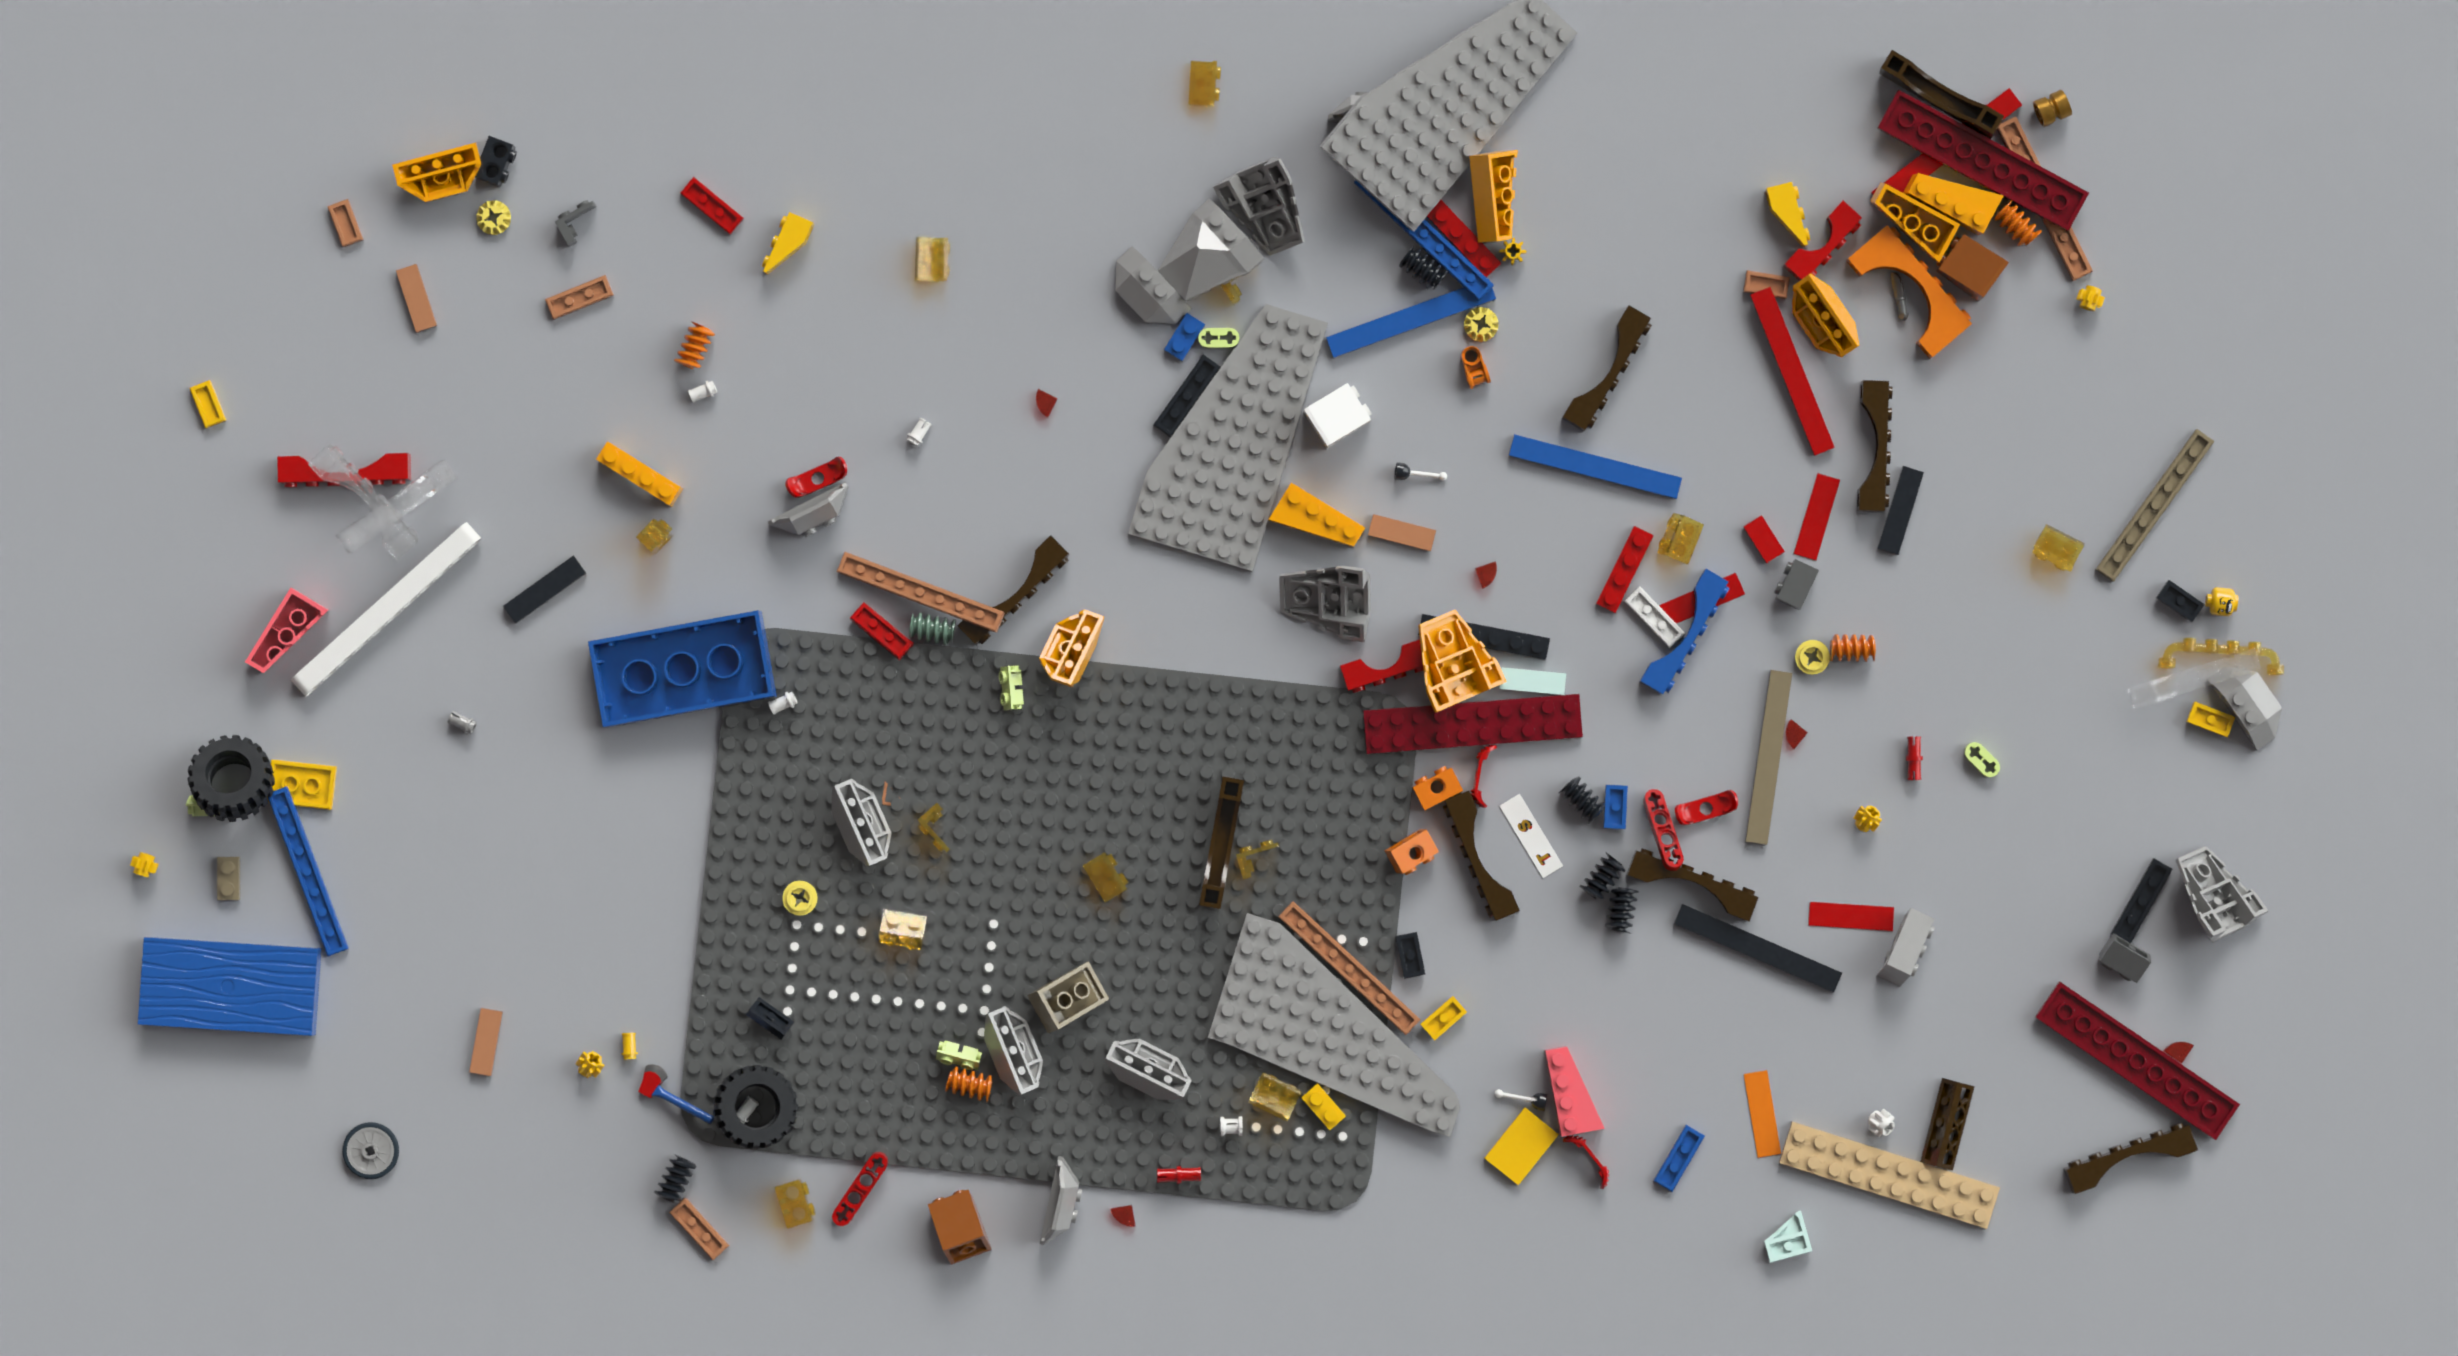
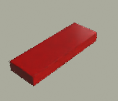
M695 177L680 192L682 196L730 235L744 219Z
M865 602L850 617L854 624L898 660L913 646L911 640Z

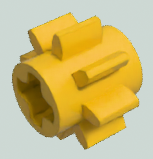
M1512 238L1509 244L1504 241L1503 244L1506 248L1499 250L1500 253L1505 255L1502 261L1504 262L1508 259L1511 261L1512 266L1514 260L1522 262L1520 254H1526L1527 252L1526 250H1521L1524 242L1515 243V238ZM1511 246H1514L1515 250L1519 251V253L1515 254V257H1511V253L1507 252Z
M2087 285L2086 289L2079 290L2076 300L2081 301L2079 305L2081 308L2094 312L2096 307H2102L2105 297L2100 296L2101 289Z
M1860 806L1853 817L1856 820V827L1863 832H1868L1869 830L1875 832L1882 821L1879 818V811L1873 806H1867L1866 808Z
M140 852L139 856L132 857L130 866L134 867L133 873L149 877L150 873H156L158 863L154 862L155 856Z
M594 1051L588 1054L583 1052L575 1065L579 1066L578 1073L586 1078L592 1075L596 1078L604 1067V1064L601 1063L602 1057Z

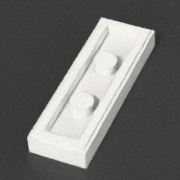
M1640 586L1624 601L1669 648L1685 634Z

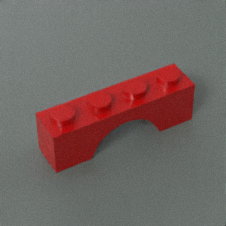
M1844 200L1826 218L1830 226V237L1826 245L1814 251L1799 248L1783 265L1798 281L1809 274L1815 276L1817 274L1815 269L1819 264L1824 266L1832 258L1830 255L1831 251L1834 248L1839 250L1847 241L1844 237L1849 232L1854 234L1861 226L1859 221L1862 217Z
M1420 639L1402 645L1399 659L1393 666L1387 669H1373L1367 666L1361 659L1340 665L1347 690H1352L1353 693L1365 690V685L1373 683L1374 686L1386 683L1385 678L1394 676L1396 680L1407 676L1406 672L1413 669L1415 673L1424 671Z

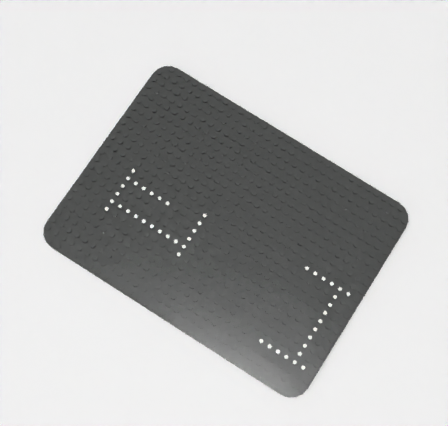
M782 628L765 629L777 697L724 706L722 710L681 1099L713 1116V1099L716 1096L718 1086L724 1081L723 1079L737 1069L761 1065L782 1073L787 1081L789 1080L793 1085V1091L797 1095V1119L791 1127L792 1130L780 1142L766 1148L750 1150L867 1162L873 1153L882 1152L887 1156L888 1164L1049 1182H1053L1058 1156H1061L1080 1182L1079 1185L1321 1211L1339 1210L1357 1201L1367 1189L1372 1173L1378 1108L1234 1046L1210 1039L1208 1035L1247 913L1280 923L1387 1026L1388 1018L1278 916L1294 901L1391 991L1403 874L1396 873L1384 850L1407 837L1416 750L1366 754L1363 711L1406 707L1396 697L1374 691L1362 690L1353 693L1352 690L1348 691L1346 688L1092 661L1088 662L1080 681L1069 687L1051 680L1039 661L1040 656L913 642V646L898 660L873 638ZM1019 666L1022 685H1015V690L1023 689L1024 704L1022 709L1004 710L1000 701L1002 684L999 682L1000 667ZM785 692H793L797 699L795 707L786 708L774 715L768 702L784 696ZM1224 776L1244 780L1221 909L1201 906L1199 903L1221 783ZM849 779L855 780L856 783L875 794L892 833L887 859L870 866H866L849 852L831 812L832 787ZM885 782L888 784L885 802H891V806L882 805ZM805 881L815 888L818 899L815 908L810 913L794 915L785 908L783 892L792 882ZM805 890L800 894L792 893L797 899L796 907L800 902H809L804 898ZM1089 961L1109 1000L1062 1028L1047 1033L1027 995ZM759 997L794 1021V1024L782 1040L746 1015ZM1005 1006L1027 1021L1043 1059L1039 1087L1021 1095H1018L1000 1079L984 1040L986 1014ZM1141 1039L1179 1058L1187 1075L1192 1080L1183 1099L1157 1100L1118 1080L1105 1062L1113 1042ZM940 1041L960 1044L958 1049L960 1053H962L964 1046L979 1049L978 1051L982 1052L978 1070H966L967 1076H969L972 1071H975V1078L980 1073H983L984 1080L989 1075L992 1076L993 1084L988 1103H986V1096L981 1101L978 1100L977 1094L972 1099L969 1098V1091L964 1096H961L960 1089L956 1094H952V1087L945 1092L950 1071L957 1066L958 1073L960 1074L963 1068L956 1064L946 1065L936 1059ZM1317 1083L1346 1115L1331 1130L1324 1125L1301 1098ZM757 1086L743 1090L736 1099L735 1111L739 1110L747 1096L752 1097L759 1103L748 1118L749 1122H745L744 1125L759 1128L768 1124L776 1110L772 1094L768 1090ZM681 1109V1114L687 1127L700 1140L721 1147L749 1149L736 1145L728 1138H725L720 1128L716 1125L715 1116L713 1122L708 1124ZM1239 1116H1242L1243 1136H1239V1134H1225L1221 1136L1220 1117L1238 1119ZM879 1157L873 1160L875 1163L882 1164L883 1159ZM1176 1166H1181V1168L1200 1167L1201 1181H1182L1181 1184H1177V1182L1157 1183V1169H1176Z

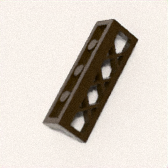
M1942 1078L1920 1162L1953 1170L1975 1086ZM1962 1088H1966L1964 1098L1961 1099ZM1959 1110V1118L1955 1120V1114ZM1954 1132L1953 1140L1950 1142V1134ZM1948 1152L1947 1164H1943L1945 1154Z

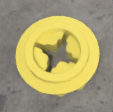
M486 201L479 207L476 214L477 224L487 234H501L510 225V210L500 201ZM490 209L494 214H501L496 218L497 226L493 221L487 220L490 217Z
M1477 307L1466 315L1464 329L1471 339L1484 342L1494 337L1498 330L1499 322L1496 314L1489 308ZM1483 316H1486L1485 324L1490 328L1483 327L1477 333L1478 325L1472 320L1480 321Z
M1808 640L1797 648L1795 660L1797 667L1801 671L1814 675L1821 673L1827 668L1830 654L1828 648L1822 642ZM1817 649L1816 658L1821 662L1812 661L1807 665L1809 658L1804 652L1811 654Z
M795 881L785 888L783 904L790 913L806 915L816 906L818 896L815 888L810 883ZM805 890L804 898L809 902H800L796 907L797 899L792 893L800 894Z

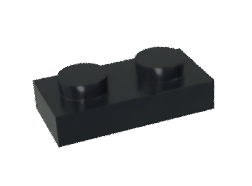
M2167 580L2156 596V599L2190 622L2194 621L2205 605L2170 580Z
M1417 932L1396 936L1404 979L1426 975Z
M760 997L746 1014L781 1040L794 1024L793 1020Z

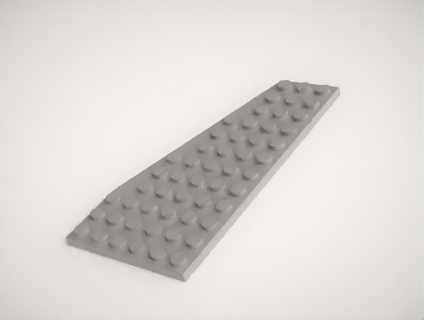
M1513 0L1488 18L1452 38L1451 41L1398 72L1394 77L1369 93L1360 96L1319 147L1407 228L1415 231L1470 164L1469 156L1477 155L1571 42L1577 32L1543 0Z
M1265 304L1148 469L1128 534L1253 572L1328 325L1327 322Z

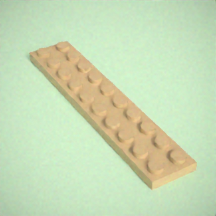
M1793 1121L1791 1122L1779 1160L1781 1164L1985 1229L1988 1228L2000 1190L1998 1186Z

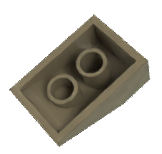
M1089 961L1027 995L1047 1033L1062 1028L1109 1000Z

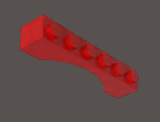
M386 453L367 467L347 472L328 471L318 468L301 456H277L278 483L284 484L286 488L297 487V483H306V487H319V483H327V486H340V482H349V486H361L362 482L371 481V485H384V481H392L393 485L406 484L405 480H411V454Z

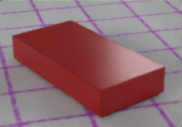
M1762 515L1743 527L1765 563L1785 552Z

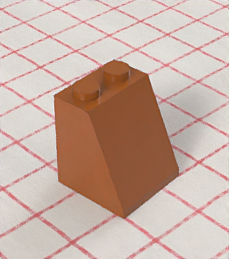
M1965 234L1960 238L1956 236L1949 246L1952 250L1948 255L1944 254L1941 261L1936 263L1939 266L1936 272L1976 301H1980L2009 262Z
M969 1189L958 1190L952 1196L940 1197L928 1204L943 1252L951 1265L992 1250Z

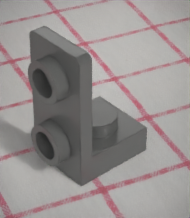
M585 200L577 205L578 209L571 213L566 211L558 216L559 220L555 221L569 246L577 243L575 237L578 234L573 225L570 224L568 226L567 223L597 207L594 201L589 202Z

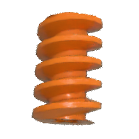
M2010 201L1996 214L1994 221L2002 219L2000 227L2008 226L2006 234L2014 232L2012 240L2020 239L2017 246H2027L2042 230L2034 232L2036 224L2028 226L2030 218L2022 219L2024 211L2016 213L2018 205L2010 206L2012 202Z
M692 322L695 327H688V331L692 335L684 336L688 343H681V347L685 351L677 352L681 359H674L676 363L690 369L701 368L697 360H704L705 358L700 353L708 352L704 344H711L712 342L707 337L715 336L710 329L695 322Z
M1834 634L1833 639L1830 641V661H1833L1835 655H1837L1839 661H1842L1843 655H1846L1848 662H1850L1852 656H1855L1856 662H1859L1861 656H1863L1865 662L1868 661L1869 656H1872L1873 662L1875 661L1876 644L1873 635H1869L1866 641L1864 635H1860L1859 640H1857L1856 635L1853 634L1849 640L1847 634H1843L1840 640L1839 635Z
M955 1066L950 1071L945 1092L950 1087H952V1094H956L960 1089L961 1096H964L969 1091V1098L972 1099L977 1094L978 1100L981 1101L986 1096V1103H988L993 1084L992 1076L989 1075L984 1080L983 1073H980L975 1078V1071H972L967 1076L965 1068L959 1074L958 1067Z

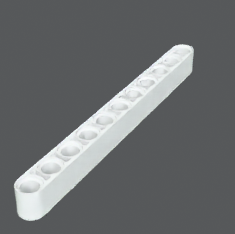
M467 522L460 526L291 679L293 684L305 697L311 694L481 540V537Z

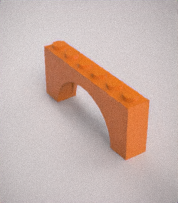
M1887 225L1851 255L1846 262L1859 277L1872 270L1891 269L1905 274L1918 285L1927 302L1928 323L1924 334L1916 344L1931 359L1972 324L1969 321L1971 317L1964 309L1960 310L1956 306L1957 301L1951 293L1946 294L1941 288L1943 286L1941 281L1936 276L1932 278L1927 272L1929 270L1928 266L1921 259L1918 261L1913 254L1915 252L1908 243L1905 245L1899 239L1901 237L1899 232L1894 227L1890 228Z

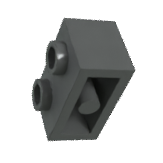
M1794 559L1792 563L1788 562L1783 574H1786L1783 583L1779 581L1774 591L1777 594L1775 599L1797 610H1801L1819 570L1797 559Z
M2114 933L2099 953L2100 962L2103 967L2108 970L2114 969L2120 973L2119 975L2127 981L2132 980L2136 983L2151 964L2150 954Z

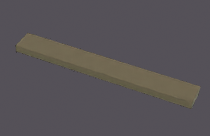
M2195 429L2096 567V571L2110 581H2115L2212 446L2214 440L2200 430Z
M1770 670L1745 842L1765 845L1768 843L1792 673Z

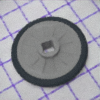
M375 1122L363 1123L354 1127L346 1136L342 1148L343 1159L349 1170L358 1177L364 1179L381 1178L388 1174L396 1165L399 1157V1144L394 1133L386 1126ZM373 1146L375 1154L368 1155L366 1149Z

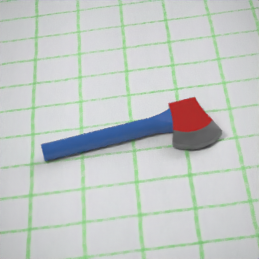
M655 1064L646 1065L638 1092L649 1098L653 1096L662 1098L708 1124L713 1122L714 1116L671 1094L660 1086L668 1078L667 1073L662 1067Z

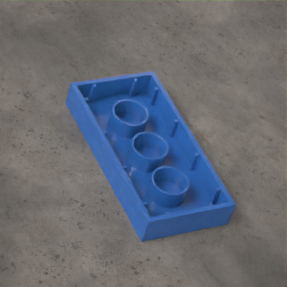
M759 610L588 641L602 725L606 728L777 697L762 611Z
M144 937L138 1024L307 1036L316 1035L322 948Z

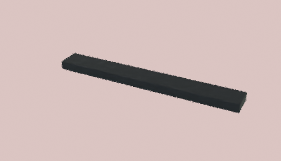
M1684 904L1681 905L1674 924L1833 993L1842 975L1840 971Z

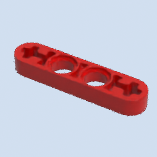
M1657 789L1648 790L1643 798V805L1662 863L1666 869L1675 871L1681 867L1684 857L1662 792ZM1652 795L1653 798H1658L1656 802L1657 810H1655L1654 812H1652L1655 808L1654 802L1649 801ZM1662 815L1666 819V823L1659 825L1655 822L1654 817ZM1669 835L1672 838V844L1665 845L1662 843L1661 836ZM1672 848H1675L1671 852L1673 858L1678 859L1675 864L1673 863V861L1669 862V858L1671 857L1669 850H1671Z
M873 1153L833 1211L832 1219L836 1225H847L869 1195L888 1165V1158L884 1153ZM880 1157L883 1159L882 1164L884 1165H879L876 1168L875 1173H878L876 1176L871 1170L866 1168L872 1169L875 1163L873 1159ZM864 1174L870 1175L872 1178V1183L868 1186H864L860 1182V1177ZM852 1192L860 1195V1201L856 1204L848 1200V1195ZM844 1202L848 1207H850L846 1213V1217L848 1219L846 1220L843 1218L840 1221L838 1219L839 1215L837 1214V1212H843V1210L846 1207L845 1205H842V1203Z

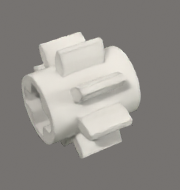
M1882 1109L1881 1112L1874 1111L1868 1118V1124H1870L1868 1129L1878 1137L1882 1134L1887 1136L1895 1127L1893 1122L1895 1117L1885 1109Z

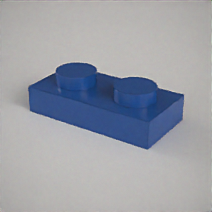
M1186 313L1164 350L1183 361L1205 324Z
M1605 786L1603 828L1626 829L1628 786Z

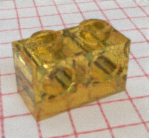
M653 518L636 538L652 553L657 554L674 535L670 532L672 527L664 520L660 519L658 521Z
M800 1178L775 1186L787 1229L814 1220L813 1216L816 1215L813 1203L808 1202L806 1195L810 1193L806 1182L802 1183ZM794 1186L798 1189L799 1195L797 1198H790L788 1196L787 1190L789 1187ZM801 1207L804 1209L805 1217L803 1219H797L794 1216L795 1208Z

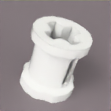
M1239 1116L1238 1119L1220 1117L1221 1136L1225 1134H1239V1136H1243L1242 1116Z

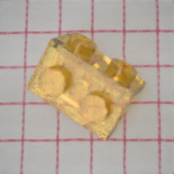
M916 237L915 281H947L950 273L948 265L950 244L948 243V238Z
M2045 524L2034 544L2032 552L2038 559L2048 560L2054 563L2058 569L2071 572L2085 543Z
M884 909L879 942L888 946L898 945L912 950L922 949L927 916Z
M1262 1073L1248 1103L1282 1120L1288 1121L1302 1092L1295 1086L1278 1080L1273 1075Z

